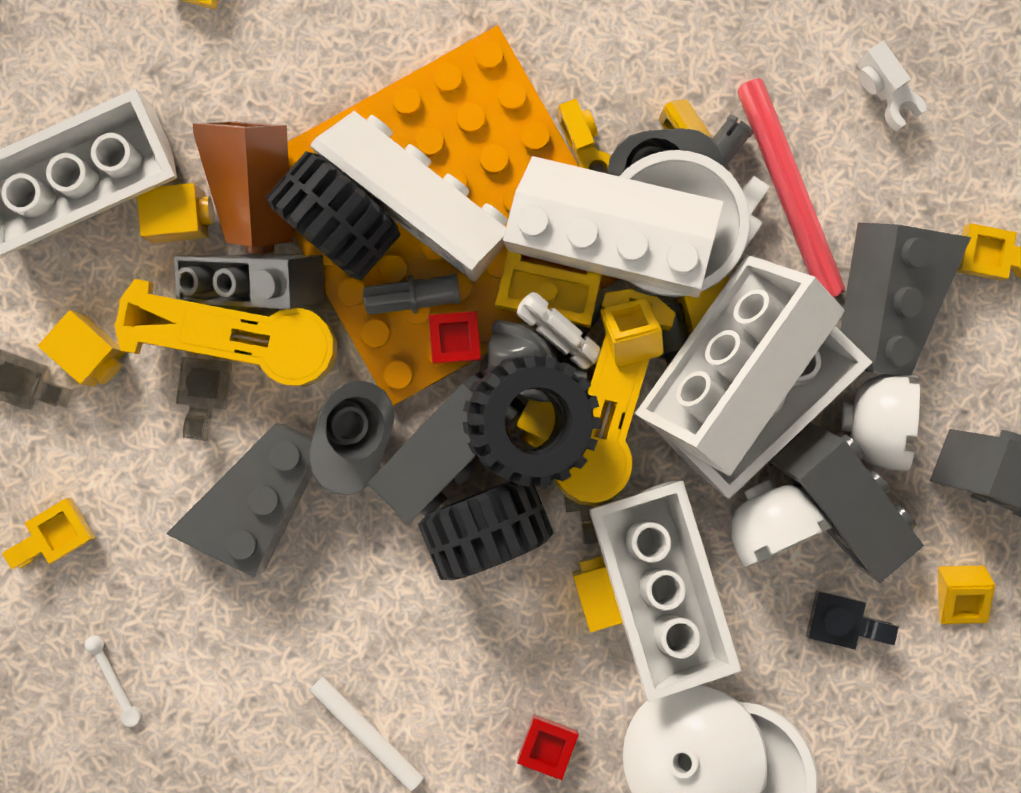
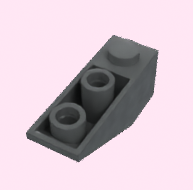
M248 254L174 256L176 299L205 305L294 309L325 303L323 255Z

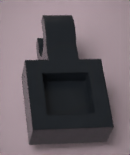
M816 590L806 637L856 650L859 636L895 645L899 626L892 625L893 623L863 616L866 603L863 601Z

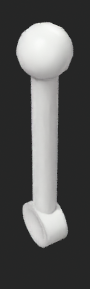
M96 635L90 636L85 642V650L88 653L94 654L123 710L121 714L122 723L127 727H133L140 722L141 711L139 708L132 706L103 651V639Z

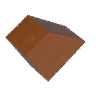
M238 121L193 123L194 138L225 241L245 246V253L248 254L274 252L275 244L293 242L292 226L270 208L266 196L289 171L287 125Z

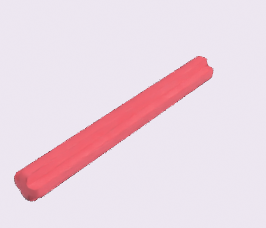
M761 78L747 81L738 89V95L809 275L814 276L833 297H837L845 292L844 283L764 81Z

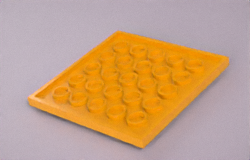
M499 25L288 141L290 170L306 151L315 154L310 145L316 137L353 111L366 120L370 115H374L393 131L390 139L403 149L408 144L419 149L431 160L432 163L429 165V169L442 179L447 173L454 176L470 190L466 196L480 208L485 203L490 204L507 219L509 218L515 192L532 156L579 167ZM396 223L401 236L363 280H359L347 275L292 227V234L304 255H323L324 291L378 387L386 392L393 407L472 363L432 364L428 315L477 311L481 357L488 354V344L492 336V325L496 320L500 319L512 323L524 321L518 316L517 312L496 308L495 305L508 251L505 245L477 282L474 283ZM525 255L522 258L524 262L587 275L586 270ZM457 273L461 304L454 303L419 308L417 314H413L412 309L373 315L367 314L365 310L363 289L366 286L408 281V276L413 275L414 280L450 276ZM602 275L599 291L620 279Z

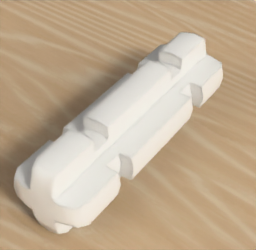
M531 292L518 305V316L530 326L536 324L538 326L536 331L564 355L570 353L571 357L569 359L579 368L587 370L595 364L599 358L600 347L589 337H580L583 332L555 308L549 310L547 308L549 303L538 293Z

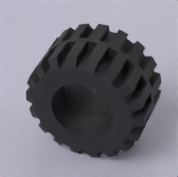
M306 151L266 196L272 210L351 278L363 280L401 236L396 223L382 208L332 164L314 153Z
M522 356L501 360V364L490 366L483 372L485 376L481 381L473 383L470 391L473 392L471 400H465L463 411L467 412V422L462 423L464 433L469 435L471 441L467 443L471 452L479 457V462L486 469L518 485L529 487L530 484H535L539 487L551 486V480L556 479L562 482L570 478L569 470L573 467L581 469L588 461L583 457L586 449L594 451L598 440L591 438L593 429H601V418L593 416V409L600 407L597 397L588 394L587 389L591 385L585 377H577L574 374L576 371L574 367L568 363H559L556 361V358ZM534 389L544 393L552 403L555 413V424L551 435L542 445L532 450H522L515 447L508 438L505 428V416L510 403L518 394L525 390Z
M511 481L429 513L418 523L439 579L451 581L474 575L528 553L545 544L554 534L535 485L530 484L527 487Z

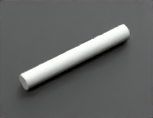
M323 676L309 689L410 792L419 785L424 777Z

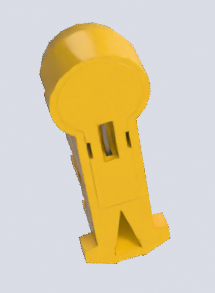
M134 279L119 299L120 304L114 327L120 351L140 354L142 344H148L197 355L204 354L218 359L260 366L271 379L288 386L307 387L321 381L332 370L337 358V340L332 328L320 316L303 308L283 309L267 317L153 295L154 283Z
M633 289L606 292L601 309L647 297L661 329L668 331L672 328L676 314L658 297L639 293ZM607 334L605 335L588 391L589 395L597 397L600 406L593 409V416L601 418V429H593L591 435L592 439L598 440L594 451L586 449L583 457L588 461L581 469L571 468L569 470L570 478L562 482L555 479L556 486L565 497L580 505L596 506L611 501L623 490L632 471L631 451L625 440L649 359L621 367L617 366Z

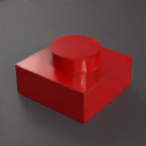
M477 311L428 315L433 365L481 361Z
M533 714L517 756V764L562 781L579 736L578 731Z

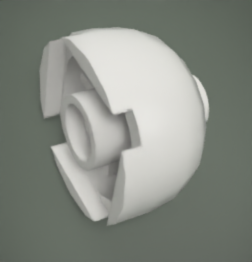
M878 375L868 379L857 389L853 404L843 403L841 432H850V438L859 445L865 454L862 460L871 466L895 471L908 472L910 470L915 452L906 451V442L911 443L912 438L917 437L920 385L916 384L917 375Z
M768 480L744 492L748 501L736 509L731 520V537L735 550L744 568L755 562L758 563L804 542L806 538L815 534H821L832 528V525L804 488L791 484L774 488L771 480Z

